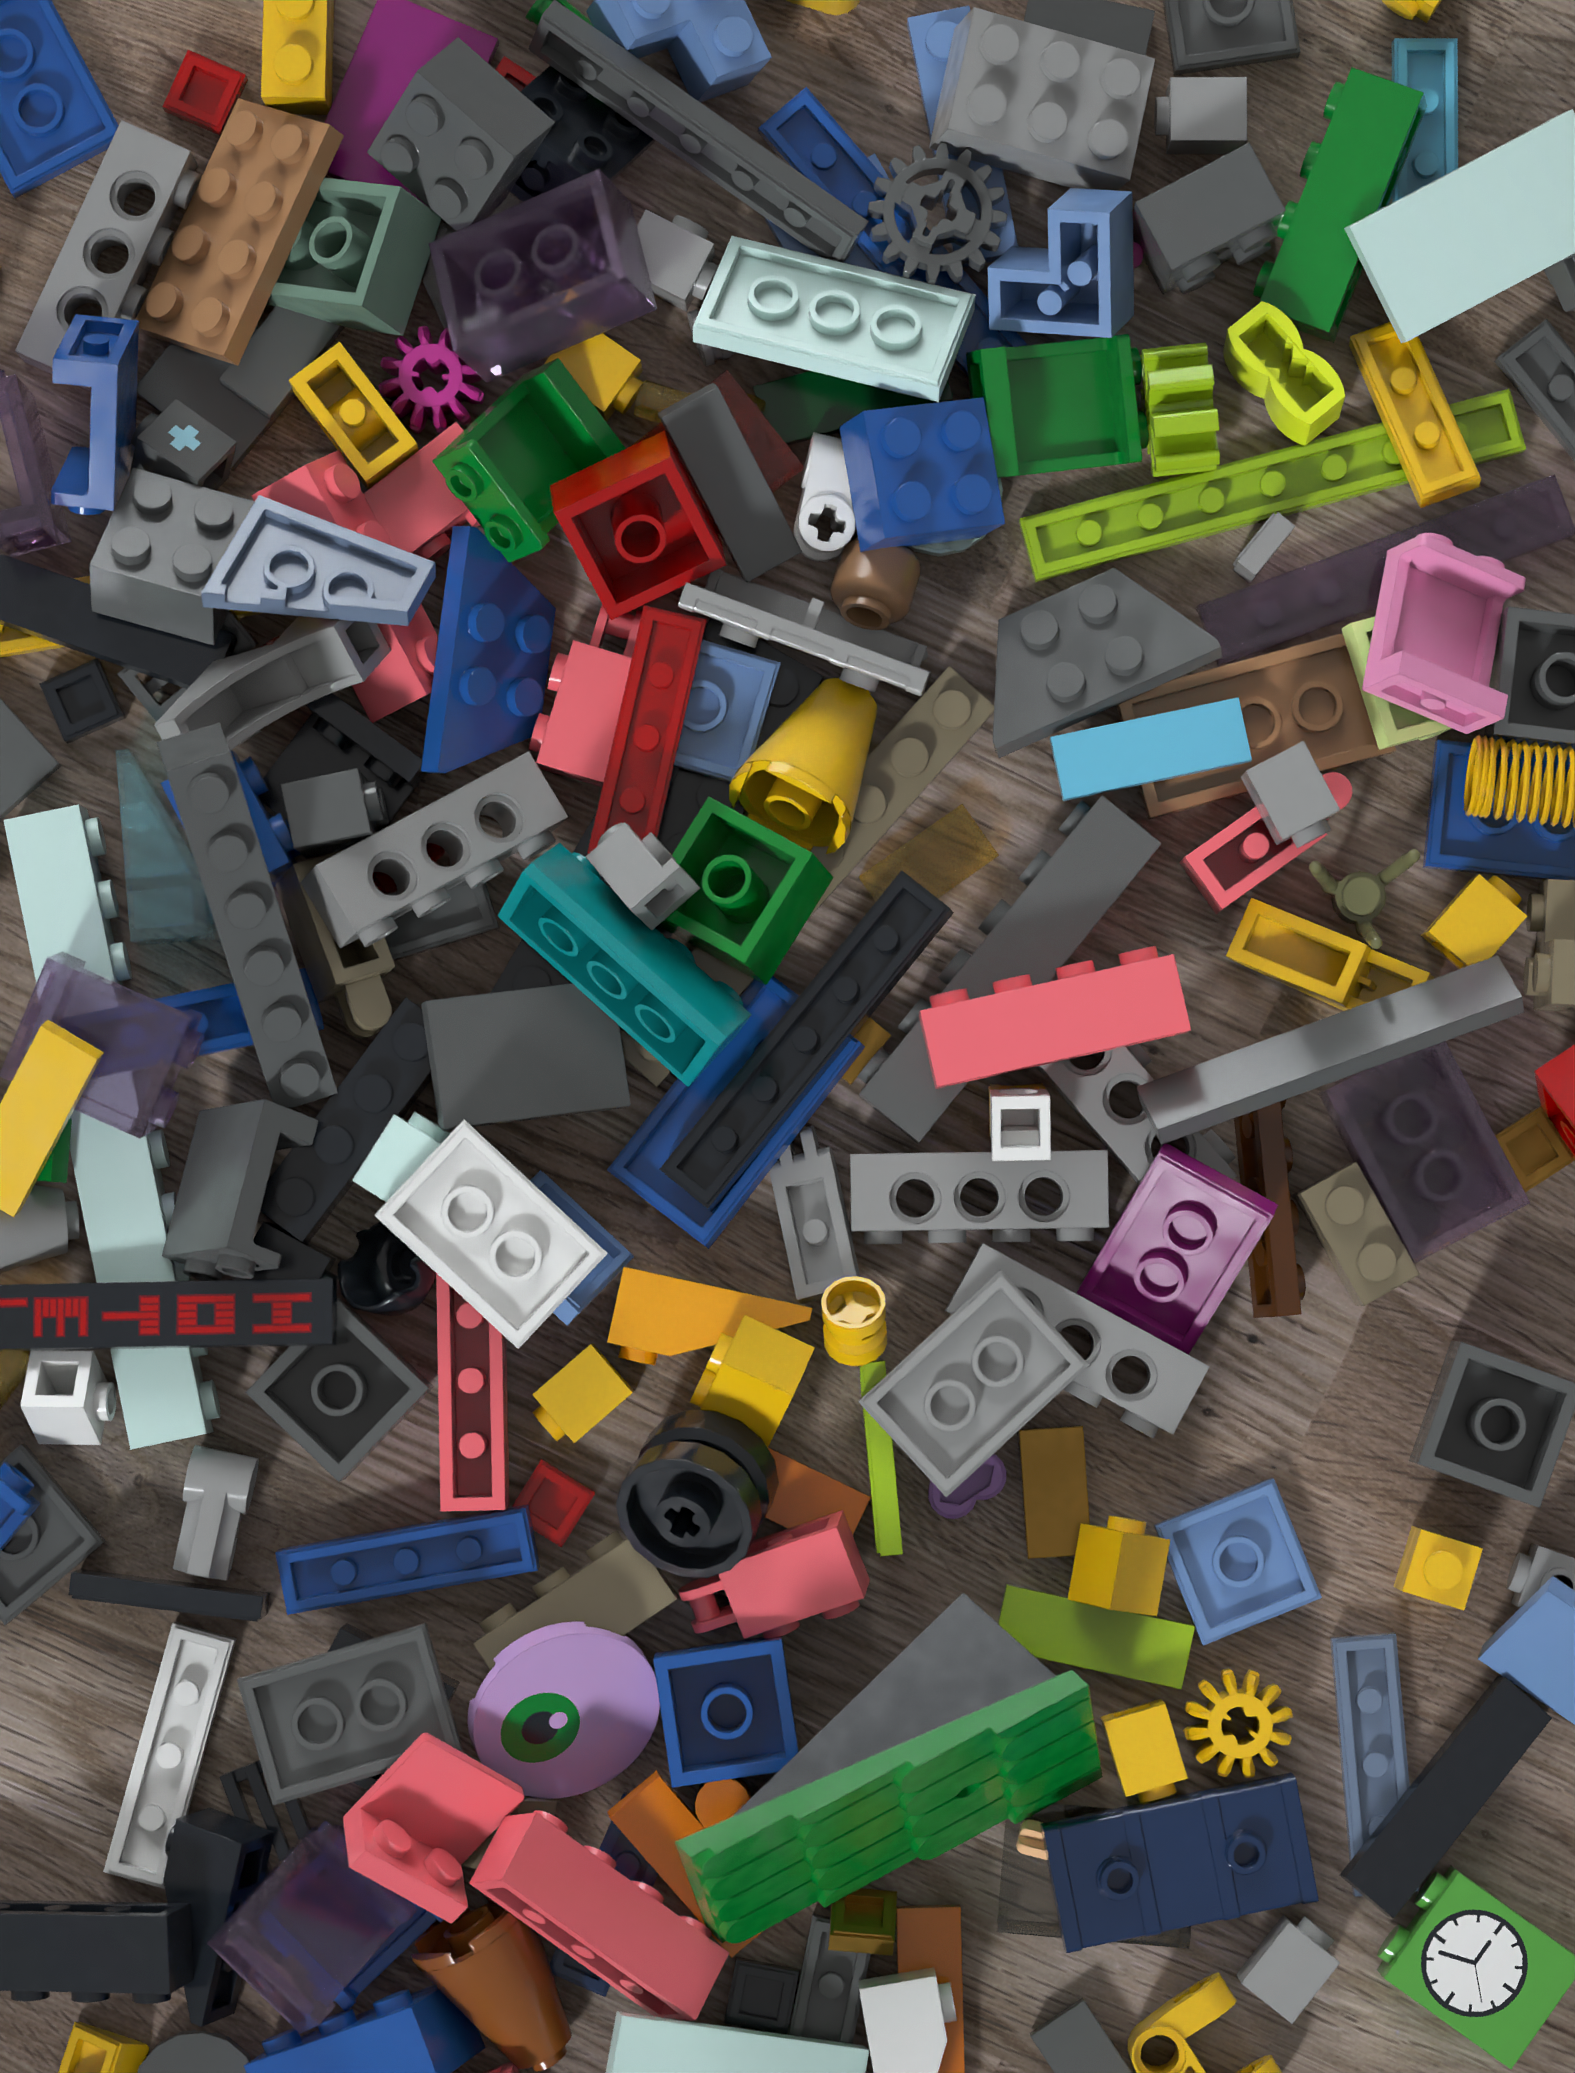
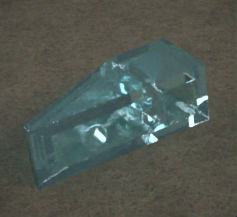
M129 749L116 750L130 941L140 946L214 939L213 924L215 923L186 836L138 757Z

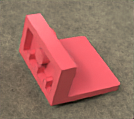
M423 1733L343 1816L349 1868L452 1924L468 1908L462 1864L499 1827L504 1816H509L523 1802V1788L431 1734Z

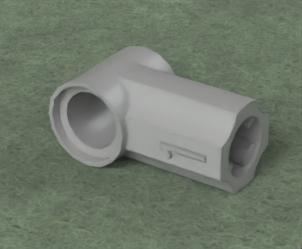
M199 1445L194 1446L183 1489V1501L187 1502L173 1565L174 1570L205 1578L229 1579L242 1514H247L255 1488L259 1466L258 1458Z

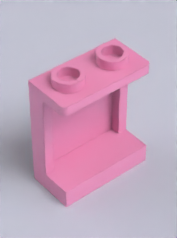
M1422 533L1387 550L1362 690L1465 734L1504 719L1508 695L1490 688L1489 683L1503 604L1508 598L1524 591L1526 578L1505 569V565L1498 559L1488 556H1476L1453 546V542L1449 538L1440 534Z

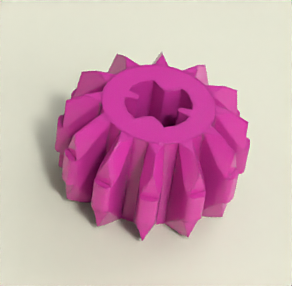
M419 327L417 335L421 345L415 348L411 346L406 338L399 336L394 343L404 359L383 357L380 363L385 372L396 376V378L385 380L379 384L381 396L398 397L390 406L394 414L400 419L413 410L410 418V429L418 434L425 428L428 417H433V423L438 435L448 428L445 416L453 413L458 422L467 425L471 421V417L467 409L461 404L462 401L472 404H483L485 399L483 391L469 385L487 377L484 365L468 364L477 352L475 345L469 341L452 351L455 345L456 334L451 328H445L440 335L438 344H433L428 327ZM429 369L435 375L440 374L444 370L449 374L442 375L446 385L445 388L438 393L430 386L422 391L418 390L416 387L424 386L420 377L423 371Z

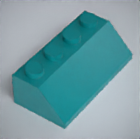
M558 843L532 861L523 870L497 915L687 1087L699 1077L737 1036L752 1015L743 1007L742 999L733 988L724 982L714 981L695 964L694 956L681 942L673 938H666L656 928L651 931L627 907L621 898L600 879L599 872L585 856L576 852L571 853L561 843Z

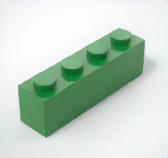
M1351 67L1345 84L1336 81L1333 85L1323 113V118L1331 120L1322 144L1312 141L1307 150L1300 171V177L1307 180L1298 203L1291 200L1287 203L1285 214L1277 229V237L1284 239L1276 261L1266 260L1264 262L1253 291V296L1261 298L1260 302L1269 303L1281 310L1293 322L1297 330L1332 343L1335 342L1363 270V266L1344 228L1389 204L1427 108L1424 92Z

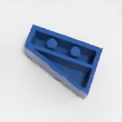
M432 1985L410 1994L409 1989L393 1993L374 2002L373 2009L355 2015L353 2009L333 2014L317 2022L319 2030L300 2036L298 2028L276 2034L261 2042L265 2052L246 2063L244 2068L246 2073H452L486 2047L479 2029L435 1985Z

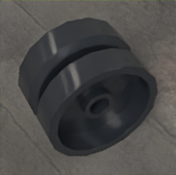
M686 1410L666 1417L649 1434L640 1450L638 1460L631 1466L622 1482L616 1502L620 1528L632 1547L654 1566L681 1577L708 1578L730 1571L747 1554L756 1537L758 1527L763 1523L772 1506L779 1484L775 1459L761 1437L741 1421L708 1410Z

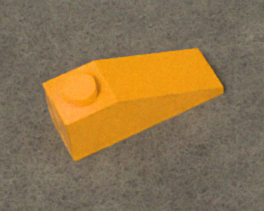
M623 1267L607 1343L621 1345L618 1358L656 1366L658 1354L673 1356L716 1345L721 1333L734 1338L744 1315L774 1329H779L810 1321L812 1307Z

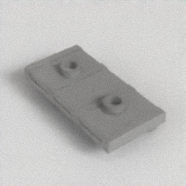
M719 569L706 575L707 583L705 588L687 582L684 586L678 607L721 621L723 625L720 636L753 648L756 647L759 637L793 647L842 667L840 680L872 692H876L879 681H885L906 689L905 691L918 696H923L931 675V671L920 668L922 661L928 657L927 646L882 629H862L846 621L841 614L823 608L825 604L823 601L812 598L811 602L808 603L751 581L746 582L741 577Z

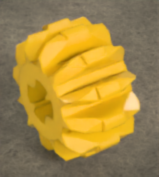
M1229 1668L1221 1670V1681L1224 1691L1217 1693L1211 1683L1203 1679L1198 1683V1688L1210 1700L1207 1706L1195 1701H1187L1184 1707L1188 1714L1203 1719L1201 1724L1190 1725L1184 1728V1737L1187 1740L1193 1741L1209 1738L1197 1749L1194 1754L1195 1758L1203 1764L1221 1751L1216 1764V1772L1222 1777L1229 1775L1235 1758H1239L1240 1770L1245 1778L1255 1776L1252 1756L1259 1754L1268 1766L1274 1767L1278 1763V1759L1266 1745L1270 1740L1280 1745H1289L1292 1739L1291 1735L1285 1731L1273 1728V1723L1291 1719L1293 1717L1292 1710L1288 1706L1267 1708L1279 1697L1281 1689L1278 1685L1272 1683L1255 1696L1260 1674L1251 1669L1244 1676L1241 1689H1237L1236 1677ZM1235 1707H1239L1246 1716L1254 1717L1253 1728L1245 1726V1730L1249 1734L1241 1739H1236L1229 1730H1222L1221 1722L1223 1718L1230 1721L1231 1717L1227 1712Z

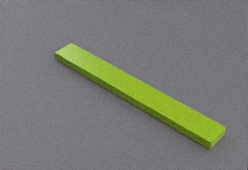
M1510 388L1449 404L1475 465L1520 454L1526 450ZM1383 422L1313 440L1306 446L1298 444L1219 465L1217 470L1189 473L1019 519V525L1034 581L1039 582L1265 522L1273 513L1276 515L1279 512L1282 516H1287L1404 485L1409 482Z

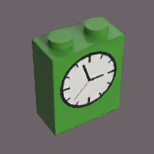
M1450 1865L1443 1876L1438 1872H1434L1422 1886L1414 1901L1420 1909L1405 1929L1398 1924L1386 1937L1377 1953V1956L1383 1960L1377 1971L1385 1980L1509 2069H1512L1575 1980V1954Z

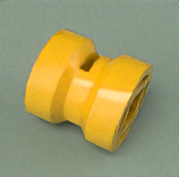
M853 1276L834 1281L825 1289L821 1298L824 1322V1347L829 1356L838 1363L848 1366H862L871 1363L883 1354L887 1345L885 1295L879 1285L867 1278Z

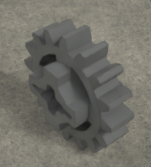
M940 143L935 157L927 158L923 149L918 145L913 147L911 165L907 166L896 157L890 161L889 169L894 178L893 181L877 177L873 190L885 200L869 202L867 215L882 220V223L871 229L870 238L872 242L888 241L889 245L882 257L885 264L891 263L899 257L905 261L902 277L911 278L918 268L926 270L927 283L935 285L939 271H947L951 280L956 284L961 282L963 264L967 263L978 272L984 268L985 259L980 251L981 248L987 251H997L1001 239L989 229L1005 227L1007 214L999 210H993L992 206L1002 201L1005 193L1003 187L987 189L985 186L992 173V168L989 165L983 166L975 172L969 168L971 151L966 149L960 154L957 161L948 158L947 144ZM928 175H943L940 181L924 186L913 182L918 178ZM965 186L976 200L979 209V219L975 218V213L967 210L961 195ZM950 193L946 206L948 208L946 219L942 218L937 226L932 227L929 235L924 236L927 227V210L932 211L937 203L941 204L945 194ZM894 209L899 211V216L909 221L913 233L909 243L898 230ZM952 242L962 247L948 254H931L934 248Z

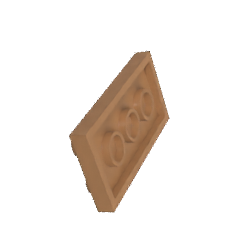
M238 98L137 315L136 320L139 321V331L149 337L238 366L344 135L329 124Z
M1343 633L1176 678L1117 705L1121 722L1239 697L1252 761L1139 785L1148 820L1249 793L1241 779L1245 771L1302 741L1305 742L1321 773L1388 755L1396 751L1395 746L1382 750L1378 748Z

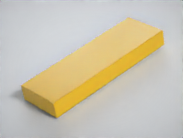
M1391 322L1350 336L1349 347L1419 507L1423 508L1480 487L1481 477L1419 336L1408 342L1400 343Z
M47 1020L40 1026L0 1103V1210L12 1217H15L23 1208L104 1054L103 1051L50 1020Z

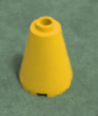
M839 678L824 680L736 771L729 784V800L733 808L739 800L749 813L747 815L748 818L810 852L813 846H829L826 854L836 852L846 841L852 827L876 720L877 704L869 690L847 683Z

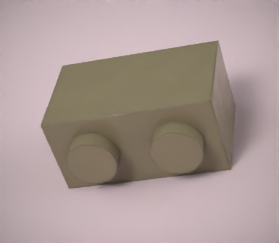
M1357 1162L1348 1163L1293 1194L1356 1306H1365L1420 1275Z

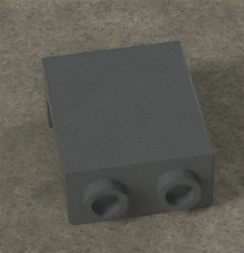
M266 1099L200 1110L162 1257L184 1264L183 1273L201 1281H221L222 1275L250 1279L254 1277L255 1271L279 1268L282 1255L257 1246L253 1241L276 1150L313 1145L319 1120Z

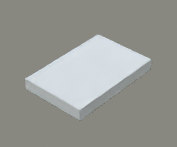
M463 1120L374 1214L518 1349L608 1254L466 1120Z

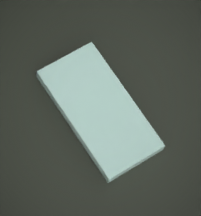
M1573 109L1548 120L1344 228L1400 343L1412 340L1575 253V113Z
M731 236L693 325V342L939 402L974 313L976 295Z
M617 2011L606 2073H865L869 2049L863 2045Z

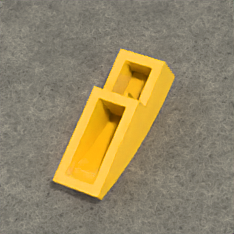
M1254 898L1250 899L1226 954L1227 958L1343 1011L1434 979L1431 973L1372 950L1365 943Z

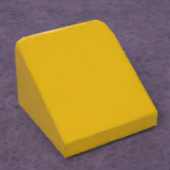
M74 2022L58 2073H137L139 2066L147 2058L149 2046L138 2040L82 2022Z

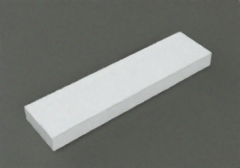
M178 1622L172 1623L103 1872L165 1889L163 1878L168 1860L165 1853L166 1840L176 1823V1819L188 1815L236 1638Z

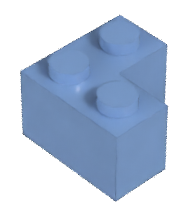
M594 0L586 10L594 28L638 59L668 49L688 94L700 103L747 86L772 58L745 0Z
M1070 188L1048 208V248L1011 246L988 267L989 330L1112 338L1134 316L1132 192Z

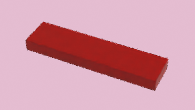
M643 606L587 855L597 847L601 836L608 829L619 823H627L641 839L650 832L658 839L707 619Z

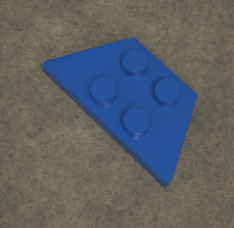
M453 526L421 765V771L427 773H447L532 737L537 718L543 711L556 608L511 562L507 561L499 550L490 544L486 536L478 528L472 526Z

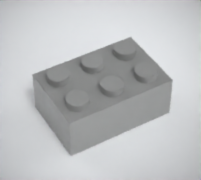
M974 7L954 28L929 149L937 151L940 143H946L948 154L959 157L967 149L972 152V161L1070 188L1117 191L1131 178L1155 58Z

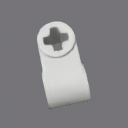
M813 432L801 480L802 493L793 527V535L802 550L801 553L805 557L813 561L826 562L840 555L843 547L851 540L856 523L842 441L840 438ZM820 515L830 517V528L838 531L833 532L828 542L817 539L818 529L811 526L816 524Z

